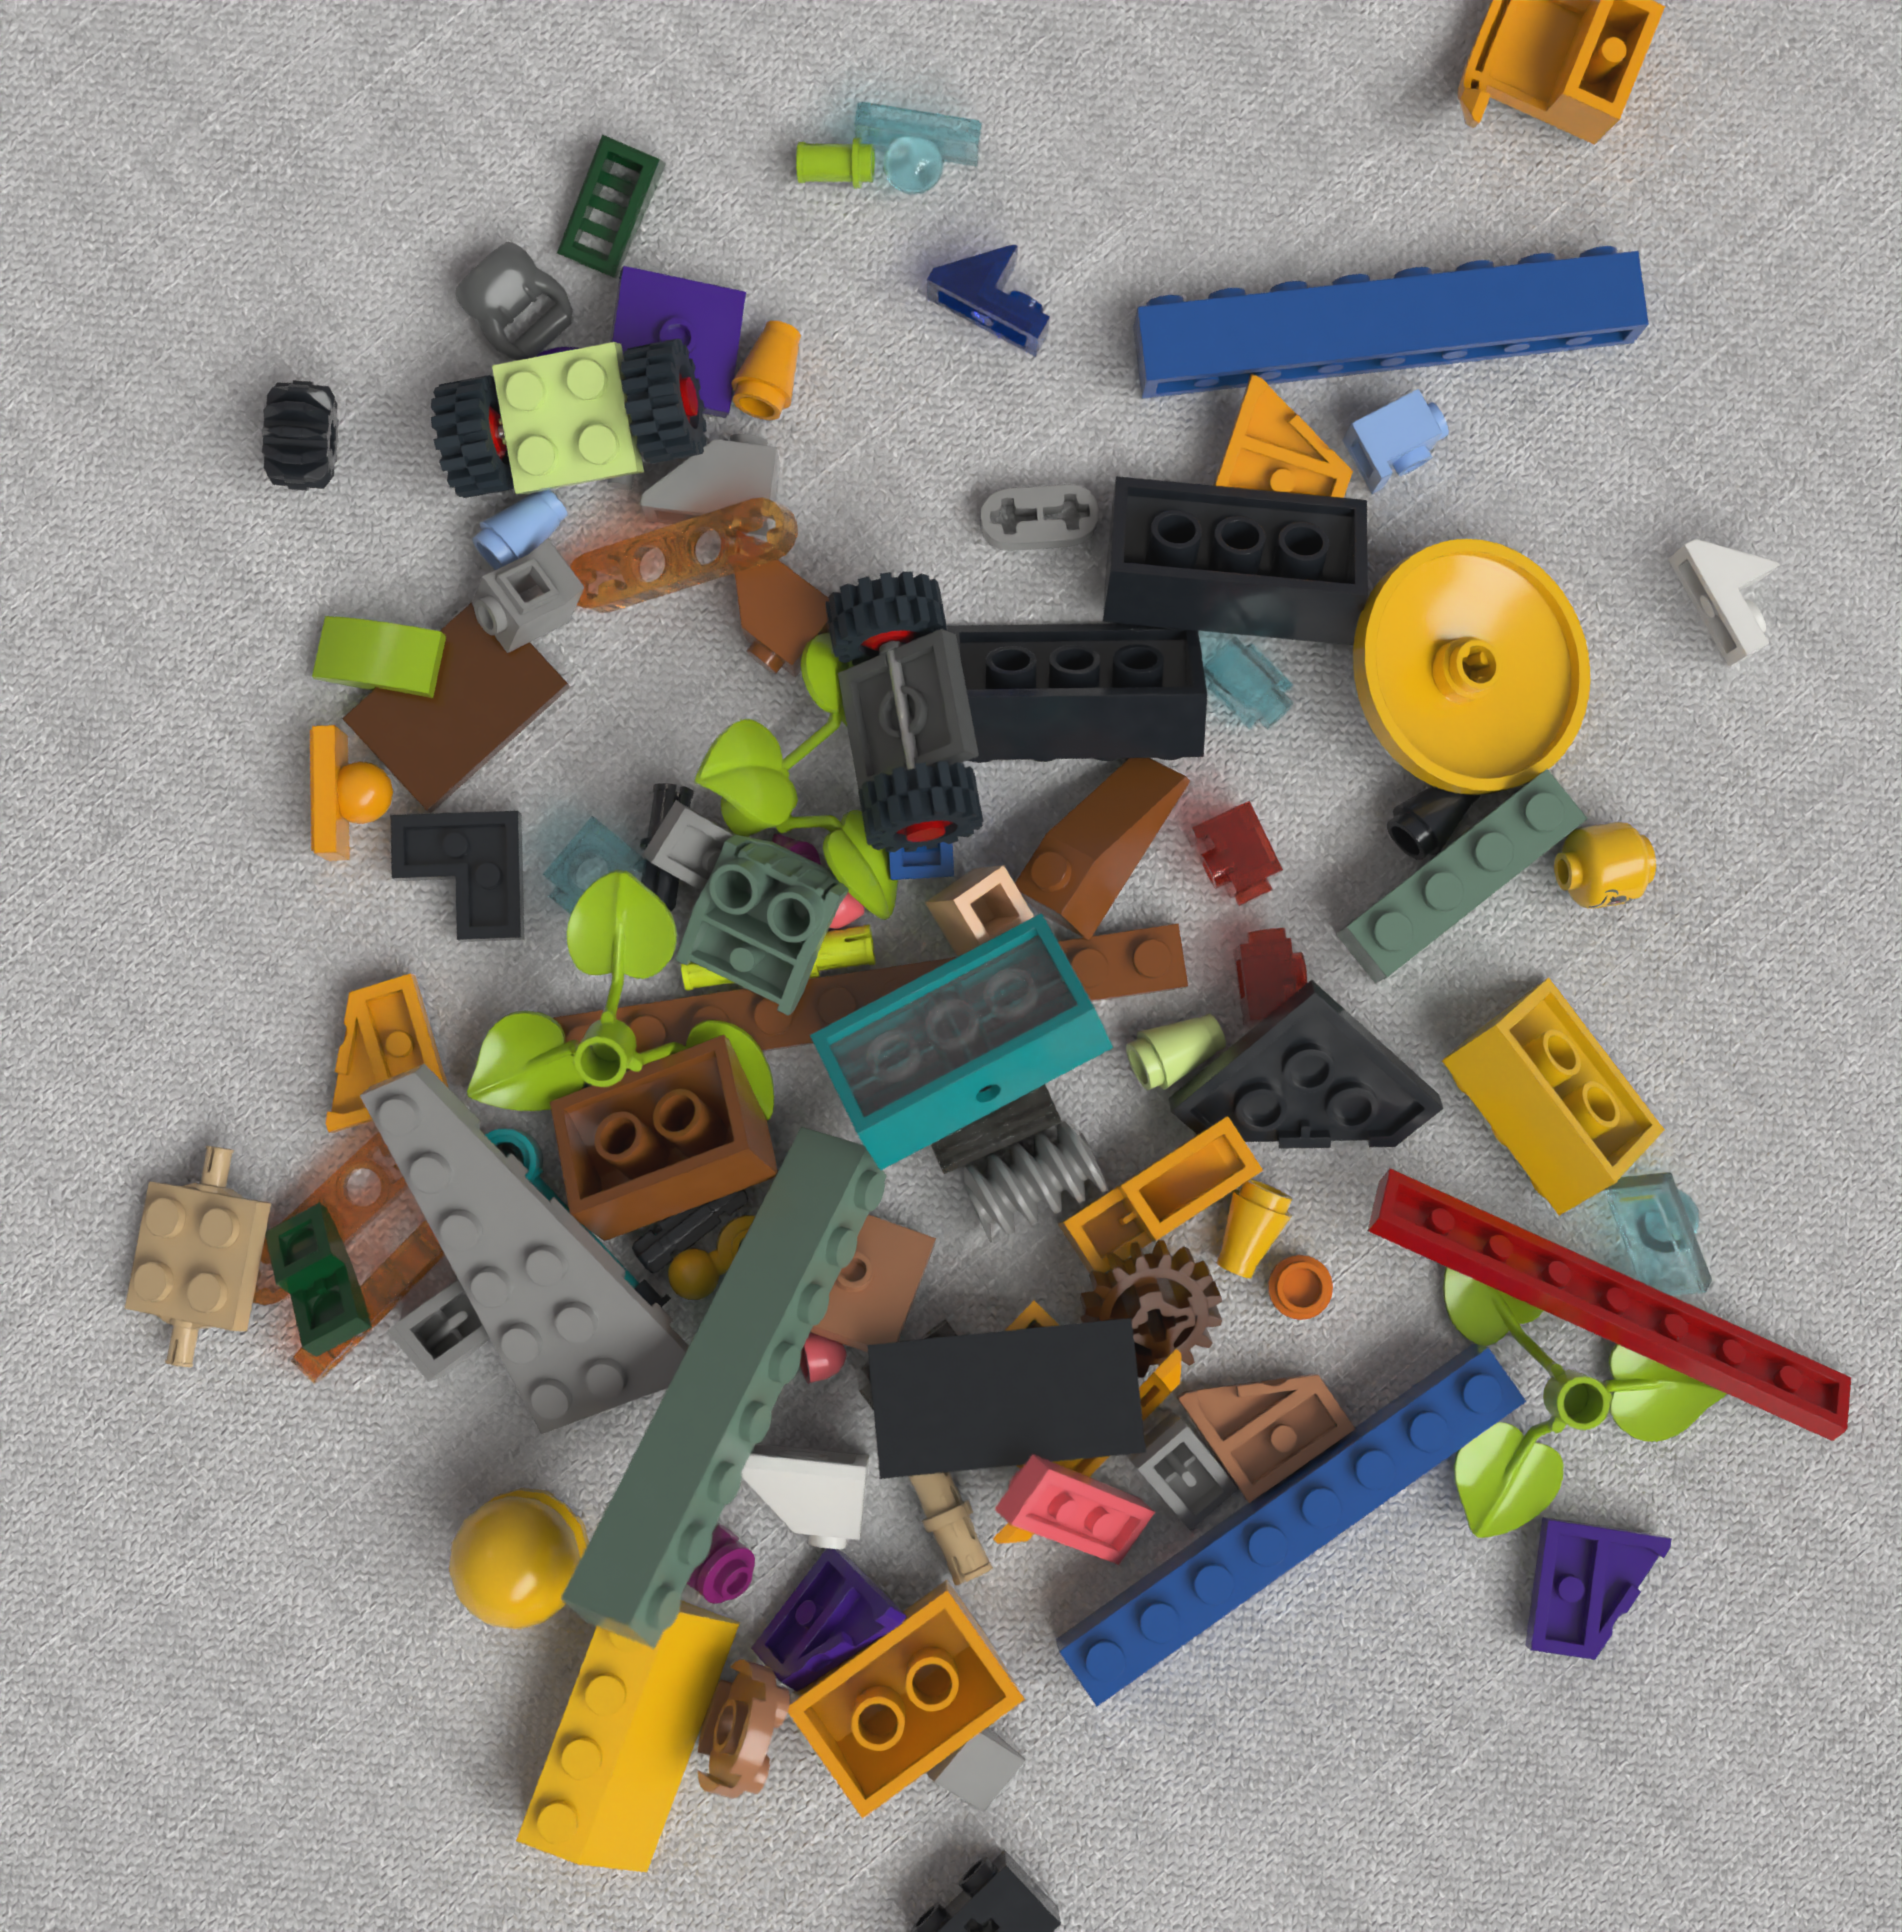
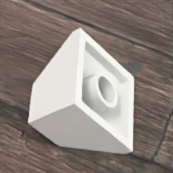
M762 1443L755 1444L742 1470V1478L794 1533L808 1534V1545L830 1549H845L847 1539L860 1540L870 1455Z

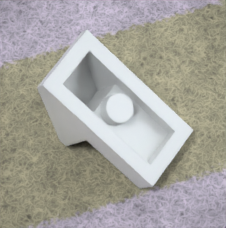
M1694 539L1684 544L1668 558L1729 667L1748 658L1769 644L1764 635L1766 623L1762 613L1751 600H1744L1740 591L1763 579L1780 566L1778 562L1699 539Z

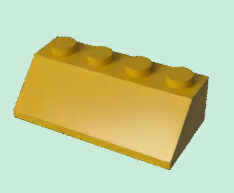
M681 1600L679 1613L675 1621L667 1630L663 1631L655 1649L596 1626L516 1841L577 1865L647 1872L740 1622Z

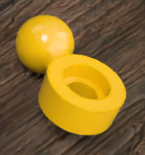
M742 1215L727 1222L717 1237L716 1250L708 1253L701 1249H688L679 1253L672 1260L668 1271L669 1283L674 1292L688 1300H700L709 1296L717 1287L719 1277L727 1273L738 1251L739 1244L745 1238L755 1215Z

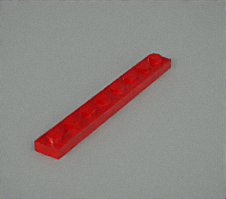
M1391 1168L1380 1179L1368 1232L1828 1440L1834 1441L1847 1431L1851 1377Z

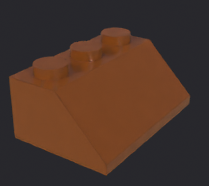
M725 1035L646 1064L638 1072L628 1071L614 1085L608 1087L592 1085L550 1102L570 1214L603 1241L775 1178L778 1173L767 1119L737 1055Z

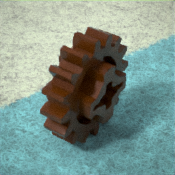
M1158 1240L1153 1248V1252L1144 1254L1138 1242L1131 1243V1257L1124 1261L1114 1253L1107 1255L1111 1270L1107 1274L1092 1270L1089 1278L1094 1291L1084 1292L1080 1295V1301L1085 1313L1080 1317L1081 1322L1131 1318L1138 1378L1145 1377L1150 1365L1158 1364L1160 1366L1176 1348L1181 1352V1360L1189 1366L1195 1363L1191 1348L1195 1344L1200 1347L1210 1348L1213 1342L1207 1327H1217L1222 1324V1318L1216 1306L1222 1302V1297L1204 1260L1195 1263L1189 1248L1185 1246L1180 1248L1173 1256H1170L1165 1240Z

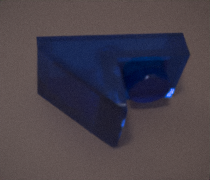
M1018 245L1005 246L932 269L927 278V300L1034 357L1037 356L1048 336L1050 316L1042 313L1044 311L1043 306L1031 296L1016 290L1011 291L1010 294L1002 291L1017 264Z

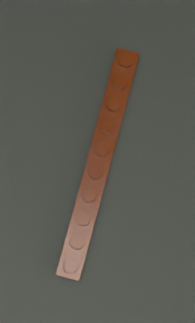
M1179 924L1092 936L1089 941L1084 938L1058 941L1091 1002L1188 987ZM957 957L808 979L795 1010L789 1016L777 1010L779 1004L751 990L739 989L617 1008L616 1019L624 1022L633 1031L636 1038L637 1053L670 1042H678L686 1046L692 1028L705 1020L725 1021L742 1028L752 1036L763 1052L812 1045L814 1043L810 1037L811 1034ZM604 1010L552 1018L561 1025L566 1042L571 1040L581 1042L587 1029L594 1022L601 1019Z

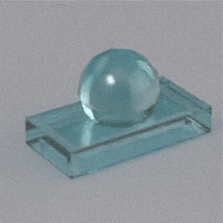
M868 102L857 104L854 122L855 137H861L862 144H874L875 151L885 152L883 171L888 182L896 190L907 195L924 194L939 182L944 171V162L978 167L982 135V123L979 120Z
M1671 1172L1621 1177L1615 1184L1603 1190L1640 1282L1669 1295L1707 1292L1712 1282V1277L1696 1238L1699 1228V1209L1688 1194L1677 1189Z

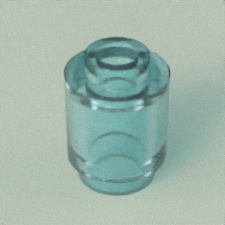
M1235 636L1204 666L1205 678L1210 682L1207 689L1248 730L1253 729L1259 723L1266 730H1269L1294 705V702L1287 696L1293 689L1294 684L1253 643L1245 646Z

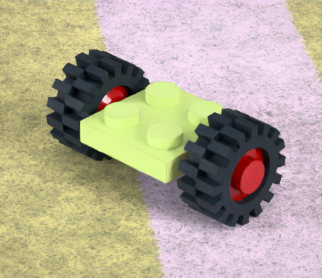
M680 339L627 348L624 353L620 343L611 342L492 365L494 377L486 375L439 384V387H435L433 391L435 398L431 399V408L436 415L431 417V427L437 432V438L433 440L435 449L440 450L442 455L439 463L442 471H448L447 482L450 487H455V494L463 498L515 489V494H528L644 472L641 458L642 452L645 461L652 464L703 454V447L706 446L704 432L707 431L706 421L702 416L705 407L704 400H701L699 395L701 386L699 378L695 379V365L693 359H689V350L686 345L682 344Z

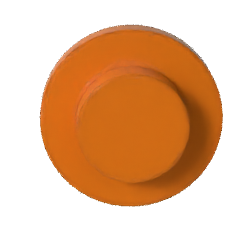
M1294 1255L1283 1259L1273 1268L1268 1280V1294L1272 1304L1280 1313L1293 1319L1304 1320L1317 1316L1328 1306L1333 1293V1283L1329 1271L1320 1261L1310 1256Z

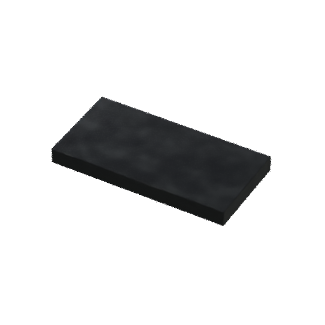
M1131 1318L867 1345L880 1479L1025 1465L1032 1454L1051 1462L1146 1453Z

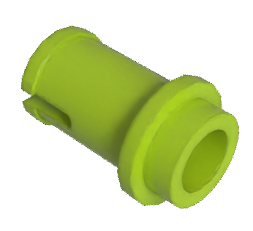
M855 137L852 144H806V142H799L796 151L798 183L853 182V187L860 189L862 182H874V144H862L861 137Z

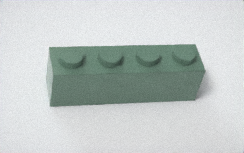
M1546 769L1341 929L1336 935L1373 982L1377 983L1389 977L1588 818L1550 771Z

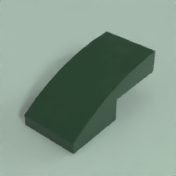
M319 1202L266 1231L265 1236L275 1283L291 1296L302 1348L313 1356L318 1357L372 1328L353 1265L328 1209Z

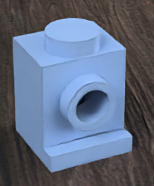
M1417 389L1351 423L1343 438V442L1371 494L1384 488L1393 473V469L1396 470L1398 476H1403L1431 460L1432 455L1429 451L1432 450L1437 441L1448 436L1449 430L1438 406L1433 402L1427 404L1420 390Z

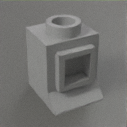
M547 538L530 554L482 576L472 605L474 606L476 618L484 631L489 635H495L506 652L509 653L569 623L585 587L550 539ZM538 585L544 594L525 603L519 594Z

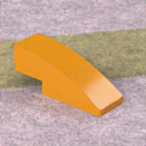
M1227 1116L1060 1222L1058 1226L1089 1274L1092 1270L1106 1273L1111 1269L1107 1255L1110 1253L1118 1255L1124 1261L1131 1256V1243L1138 1242L1141 1248H1144L1151 1242L1157 1241L1262 1172L1263 1169Z

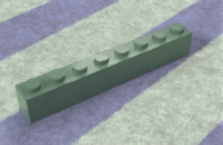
M800 1128L561 1597V1600L585 1621L655 1649L663 1631L667 1630L675 1621L681 1605V1594L694 1568L704 1561L709 1552L712 1541L711 1533L725 1505L731 1503L739 1491L742 1481V1470L755 1444L761 1442L769 1430L772 1418L771 1411L784 1385L788 1384L798 1371L801 1350L813 1326L819 1324L826 1314L829 1305V1293L841 1269L846 1267L854 1257L857 1248V1236L869 1212L875 1210L882 1200L887 1175L883 1170L880 1171L864 1145L808 1128Z

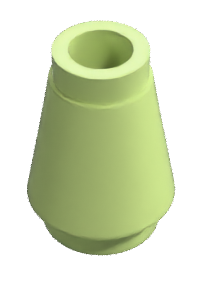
M1207 1014L1200 1018L1196 1017L1139 1031L1137 1033V1040L1126 1045V1053L1136 1078L1146 1090H1151L1157 1086L1166 1090L1215 1055L1216 1052L1226 1047V1040L1218 1021L1212 1014Z

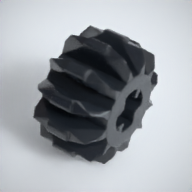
M293 380V383L277 382L267 394L266 407L263 409L264 424L261 430L263 446L261 452L264 454L263 468L273 485L288 486L289 490L309 491V488L324 489L333 478L335 463L337 462L339 419L337 418L338 403L329 386L314 385L311 381Z

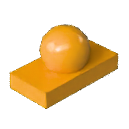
M335 725L312 726V730H310L311 851L327 861L350 860L349 822L365 824L376 821L389 809L393 796L391 780L383 769L373 763L362 761L348 764V735Z

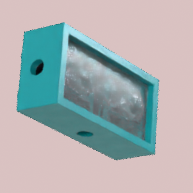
M1042 913L810 1035L858 1137L880 1171L1113 1048L1094 1005Z

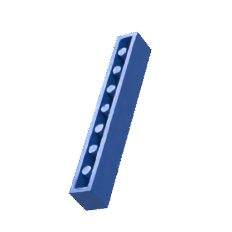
M1601 246L1582 252L1579 258L1556 260L1555 255L1552 253H1539L1520 259L1516 265L1494 267V263L1490 260H1477L1458 266L1454 272L1432 274V270L1428 267H1414L1396 273L1392 279L1370 281V277L1366 274H1352L1335 279L1332 285L1308 288L1306 282L1289 281L1273 286L1270 292L1246 295L1244 289L1227 288L1211 293L1208 299L1184 302L1183 297L1179 295L1155 297L1147 301L1146 306L1137 307L1133 325L1142 399L1243 388L1247 386L1251 374L1261 377L1270 385L1633 344L1649 325L1639 251L1618 253L1616 247Z
M1473 1343L1357 1425L1354 1431L1255 1500L1247 1503L1056 1639L1059 1653L1098 1707L1527 1401L1489 1347Z

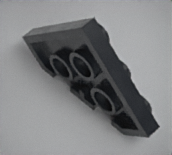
M1310 980L1169 1097L1171 1113L1197 1135L1228 1116L1245 1142H1278L1279 1149L1331 1148V1141L1367 1140L1369 1147H1396L1444 1109L1440 1095L1313 980Z

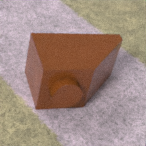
M738 529L730 540L741 626L745 639L751 644L746 652L771 673L776 675L783 668L796 678L801 671V657L807 642L814 639L817 635L830 632L825 602L829 601V599Z

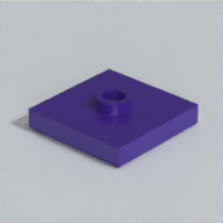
M623 266L619 276L610 343H620L624 353L627 348L672 339L682 340V344L686 345L689 350V359H693L695 379L699 378L701 386L699 395L700 399L704 400L705 411L702 414L726 418L730 412L733 391L731 383L735 376L746 292Z

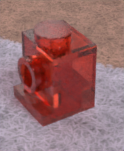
M1250 801L1192 827L1186 835L1191 847L1201 842L1204 843L1207 851L1200 854V860L1208 879L1215 889L1224 886L1229 898L1234 897L1239 907L1273 891L1269 880L1275 878L1283 869Z
M1271 928L1248 932V943L1240 944L1233 950L1243 1025L1260 1023L1307 984L1304 955L1302 952L1293 953L1291 938L1286 937L1285 928Z

